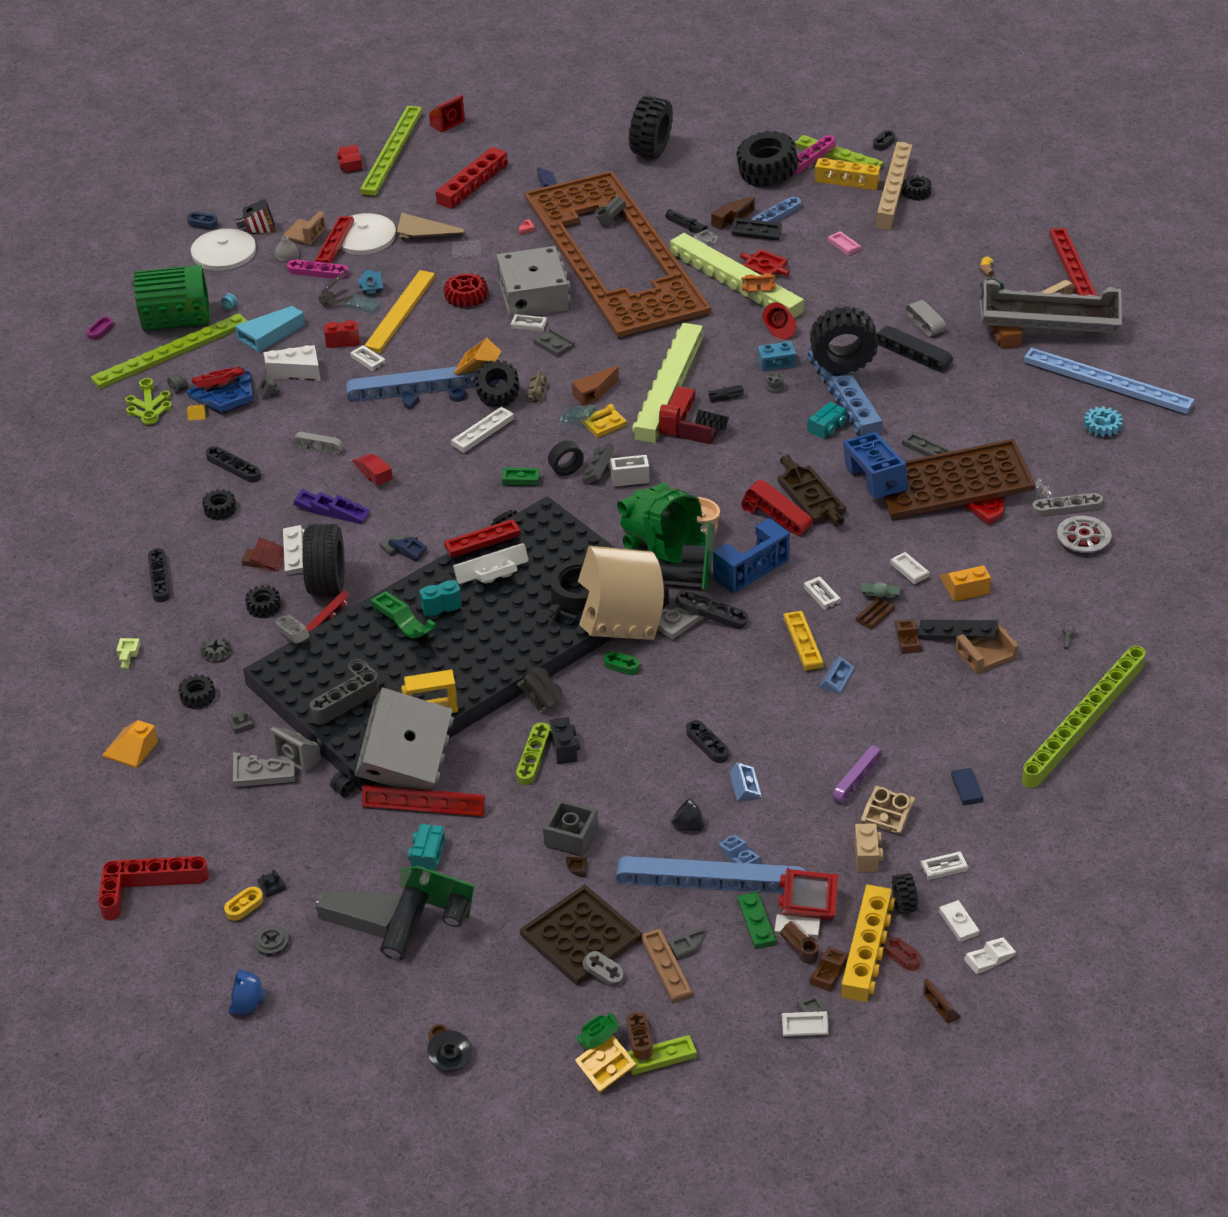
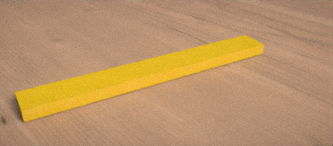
M419 270L366 342L365 347L375 353L382 352L435 279V273Z

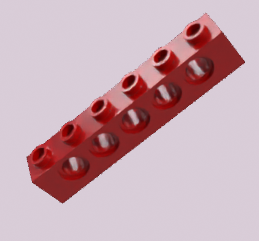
M495 147L489 148L435 191L436 203L449 209L459 205L461 201L469 197L471 193L478 190L481 185L488 182L490 178L508 165L507 152Z

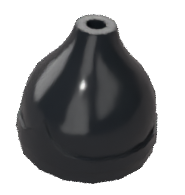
M690 798L680 806L670 821L672 825L682 830L702 831L705 827L699 806Z

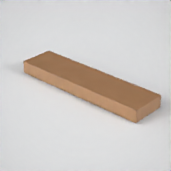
M661 929L642 934L641 942L671 1002L674 1003L693 997V992Z

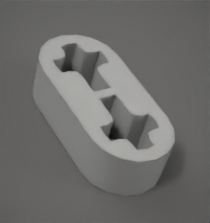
M597 951L590 952L583 959L584 969L608 985H614L623 978L622 968ZM593 958L596 959V964H597V965L594 966V967L591 965V964H592V961H591V960H592ZM611 970L615 971L614 975L616 977L613 979L609 977Z

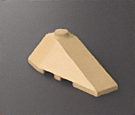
M401 213L397 228V234H400L399 237L409 239V237L462 235L465 232L462 228Z

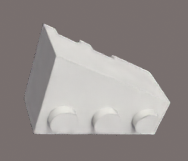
M315 345L264 352L266 372L273 379H289L291 377L299 378V380L309 378L321 381Z

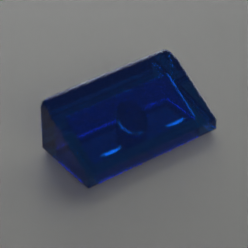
M537 167V177L542 188L557 184L553 172Z

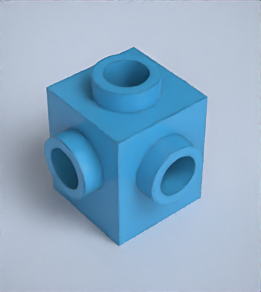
M364 271L361 274V279H358L359 289L362 288L363 293L367 292V295L376 294V291L383 290L381 271Z

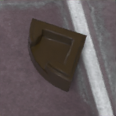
M566 857L567 868H570L569 871L576 876L586 878L587 857Z

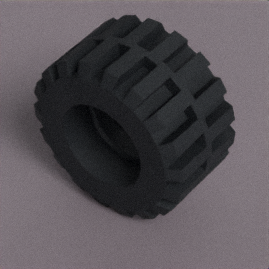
M496 360V362L488 361L489 364L484 363L482 368L477 370L478 374L475 375L477 395L487 406L491 404V407L496 405L503 407V404L508 406L510 401H515V397H518V391H520L517 370L513 369L512 364L507 365V361L504 360L503 362H500V360ZM495 379L507 382L503 387L497 389L488 386Z

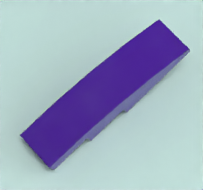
M304 489L299 492L293 505L309 512L352 523L362 524L370 512L369 509L338 494L335 498H332L322 492L315 495Z

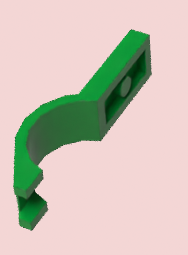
M387 591L371 599L372 606L394 620L401 632L407 637H421L437 627L436 623L428 620L426 625L421 624L414 617L407 604Z

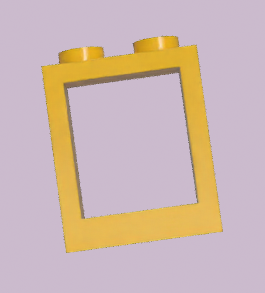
M452 670L404 677L405 685L401 686L402 694L412 696L414 693L446 689L447 697L426 701L451 708L452 713L458 712L456 687Z

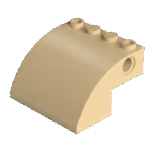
M589 546L578 582L589 590L579 625L590 636L654 640L662 614L664 598L661 568L655 554L651 551Z

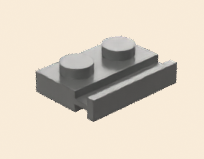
M552 328L549 329V332H544L533 339L535 345L557 358L569 351L571 347H575L573 340Z

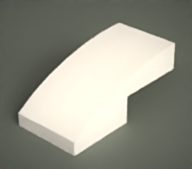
M1003 937L986 942L983 949L966 953L964 960L977 975L1006 962L1015 956L1016 952Z

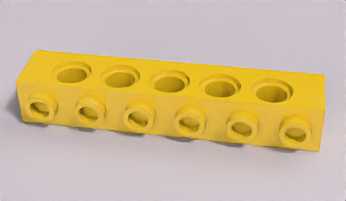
M866 884L842 981V998L868 1002L869 994H874L876 982L873 981V977H878L880 965L877 964V960H882L884 949L881 947V943H886L887 931H885V927H890L891 914L888 913L894 910L895 898H891L892 889Z

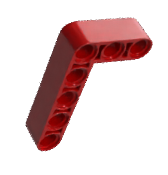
M202 856L113 860L105 863L102 868L98 898L103 919L111 921L120 916L124 887L199 884L205 882L209 878L206 859Z

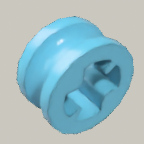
M228 293L221 299V304L224 308L232 310L238 304V301L233 294Z

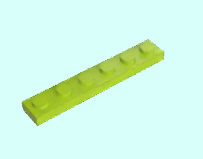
M802 135L795 142V146L806 150L818 140ZM837 146L824 155V157L833 160L858 162L867 165L873 164L881 166V168L884 163L876 158H870Z

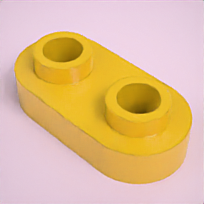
M248 887L229 900L224 906L226 917L237 921L263 903L261 889L258 887Z

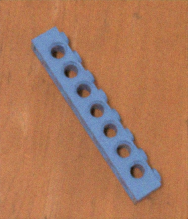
M810 344V350L808 351L809 361L814 363L815 370L819 371L822 381L826 382L828 391L833 393L834 400L839 402L841 407L845 408L847 420L853 424L855 433H858L860 436L873 432L882 434V420L851 372L849 374H844L843 372L836 374L832 370L829 372L824 367H820L817 361L814 360Z

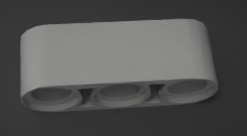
M924 300L906 305L908 317L929 337L946 331V323L943 318Z

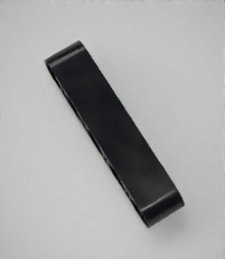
M887 325L877 332L879 346L892 352L895 351V353L921 365L923 364L937 372H942L953 362V357L948 351Z

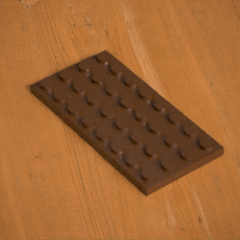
M1009 439L906 460L904 462L907 467L908 489L900 493L886 495L883 499L890 518L896 519L1035 490V484L1015 439Z

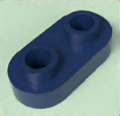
M192 212L187 215L188 224L191 226L212 229L218 225L217 216L213 214Z

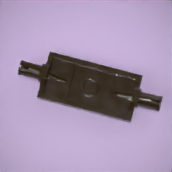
M786 455V457L782 456L780 463L787 469L785 474L778 476V483L812 518L813 524L830 519L835 527L841 526L845 521L841 514L846 513V506L810 465L802 467L795 463L789 455Z

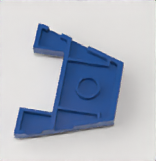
M245 369V375L236 376L237 382L213 391L206 392L203 387H194L186 390L188 397L221 412L229 411L239 405H246L254 400L249 369Z

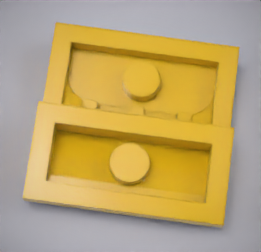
M614 1035L603 1044L587 1050L575 1059L599 1093L637 1066Z

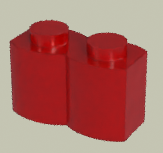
M357 144L339 147V151L336 153L340 169H343L344 172L363 169Z
M347 320L342 323L329 322L324 324L327 348L360 345L357 321Z

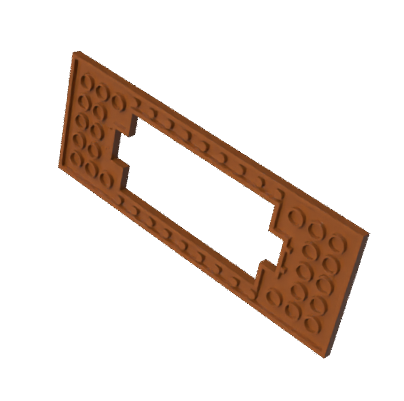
M613 171L524 192L525 200L618 338L711 313V307ZM616 196H619L626 203V207L621 213L663 270L666 277L651 280L652 289L633 294L628 287L608 291L564 226L579 223L578 215L596 211L599 207L606 206Z

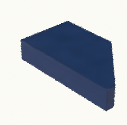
M405 537L400 540L390 539L388 541V545L416 562L427 550L426 545L413 537Z

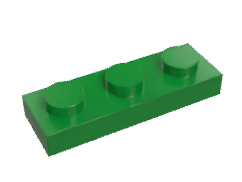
M758 892L737 896V902L754 949L776 945L773 931Z

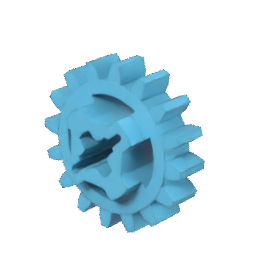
M1102 406V408L1095 407V410L1089 409V413H1085L1084 428L1089 429V433L1095 432V436L1101 434L1104 437L1107 434L1111 437L1112 433L1117 434L1118 431H1121L1123 425L1122 415L1117 414V410L1111 411V407L1105 409Z

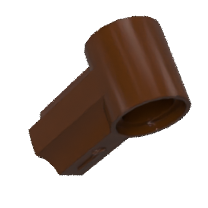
M795 921L788 922L780 931V935L798 953L799 959L807 964L815 962L819 954L818 940L809 936ZM808 948H809V949H812L813 951H812V952H807V951H805V949H808Z

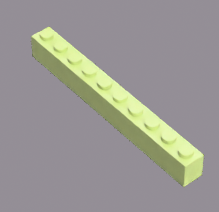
M682 233L670 241V251L675 257L715 278L720 283L731 287V289L738 291L764 307L774 302L781 303L794 318L803 313L804 299L777 284L776 289H773V291H761L760 286H757L758 292L742 291L743 283L741 277L749 274L761 275L686 233Z
M682 323L681 328L677 329L676 338L672 340L671 349L667 351V358L662 362V369L658 370L657 379L653 381L652 390L648 392L647 401L643 402L642 412L639 411L637 422L633 424L632 432L635 433V440L656 443L660 434V407L662 404L669 405L678 386L681 387L703 339V326Z

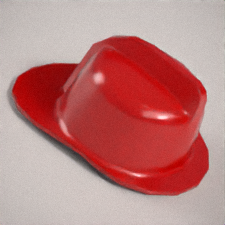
M778 302L770 303L765 307L762 318L770 332L776 338L782 340L792 337L797 326L789 310Z

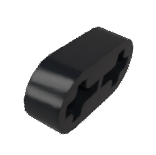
M891 130L883 131L873 140V148L878 151L888 148L895 141V132Z

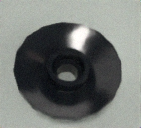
M441 1031L429 1041L427 1047L428 1058L432 1065L439 1070L446 1072L458 1071L469 1063L472 1056V1045L469 1039L458 1031ZM452 1053L453 1056H446L445 1054Z

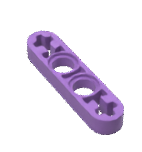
M872 745L835 788L833 800L842 804L846 802L879 763L883 755L882 749Z

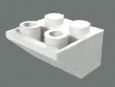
M647 455L611 458L609 460L614 487L650 483Z

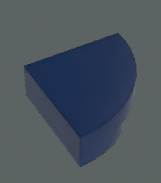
M406 391L402 394V402L408 410H411L420 401L418 395Z

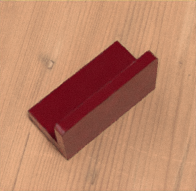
M681 420L677 422L678 438L711 445L717 434V429Z

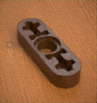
M641 1012L631 1013L627 1016L626 1021L633 1056L636 1059L645 1060L654 1053L647 1018Z

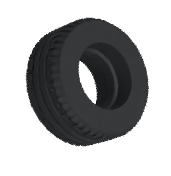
M311 524L305 528L302 548L303 576L306 591L312 596H336L342 592L345 571L344 544L341 528L336 524Z

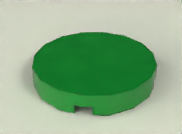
M607 1013L608 1015L604 1017L602 1014L587 1022L581 1029L583 1033L577 1035V1041L584 1049H592L611 1038L619 1027V1021L612 1013Z

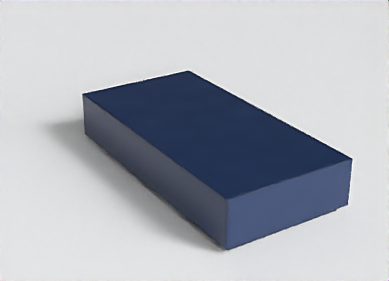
M972 768L951 771V777L962 805L983 802V795Z

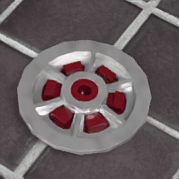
M1089 516L1067 518L1059 524L1057 529V537L1062 545L1072 551L1081 553H1094L1103 550L1109 545L1112 537L1110 528L1104 522Z

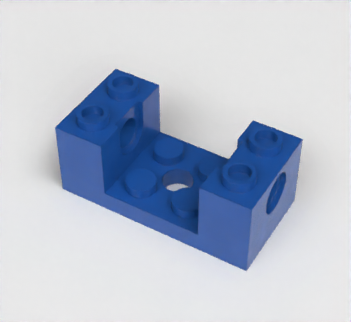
M877 432L843 441L846 468L852 474H859L863 470L865 471L867 491L874 499L883 498L886 495L900 493L908 489L906 463Z
M768 518L755 527V535H757L756 546L744 554L728 543L713 551V579L731 593H736L789 561L790 532L772 519Z

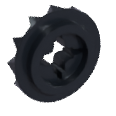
M510 509L492 519L491 526L499 524L515 515L517 511Z

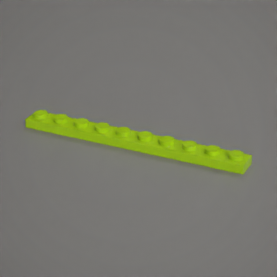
M406 107L360 188L361 194L377 195L421 116L422 107Z
M240 313L105 371L98 372L90 376L91 381L100 390L236 331V325L247 322V320Z

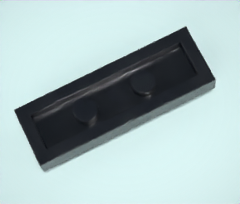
M734 218L731 233L732 235L779 241L782 223Z

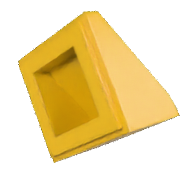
M205 404L190 405L187 408L188 420L205 419L207 406Z

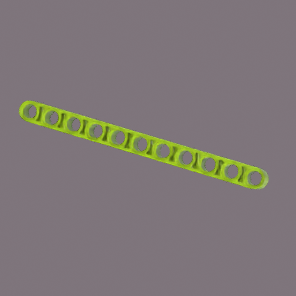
M1140 646L1130 647L1023 766L1022 783L1028 788L1038 787L1144 667L1146 655L1144 648Z

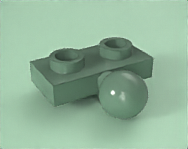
M883 582L876 584L862 583L861 592H865L866 596L896 598V594H900L901 586L886 585Z

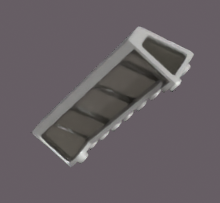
M984 280L979 297L981 325L1119 333L1122 326L1121 289L1114 287L1107 288L1099 297L1094 295L1083 296L1078 294L1067 295L1061 293L1000 290V284L995 280Z

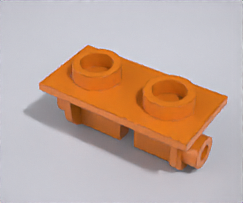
M770 273L762 274V276L749 274L741 277L743 283L742 291L758 292L757 286H760L761 291H773V289H776L775 275Z

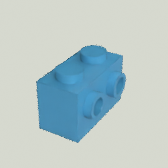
M791 341L758 346V361L762 371L796 367V352Z

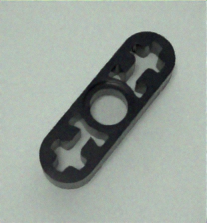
M698 720L687 723V736L712 761L723 763L728 760V747L711 730ZM711 740L712 743L704 744L702 741Z

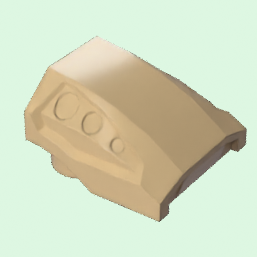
M875 786L865 807L861 822L876 824L877 828L901 834L909 812L916 801L915 797H909L904 793L897 794L888 791L884 787Z

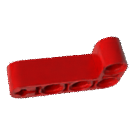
M678 386L669 405H661L659 410L660 434L677 437L678 420L685 421L688 415L687 412L690 411L695 400V389Z
M757 480L745 492L741 507L744 511L751 512L750 514H753L760 508L797 536H801L813 525L812 518L805 511L764 480Z

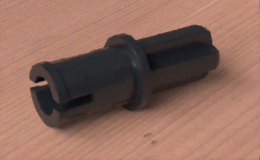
M742 385L727 388L724 386L722 389L708 391L710 402L741 396L744 394Z

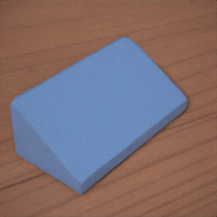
M839 656L830 666L819 688L840 694L855 667Z
M736 763L729 773L737 801L761 798L754 767Z

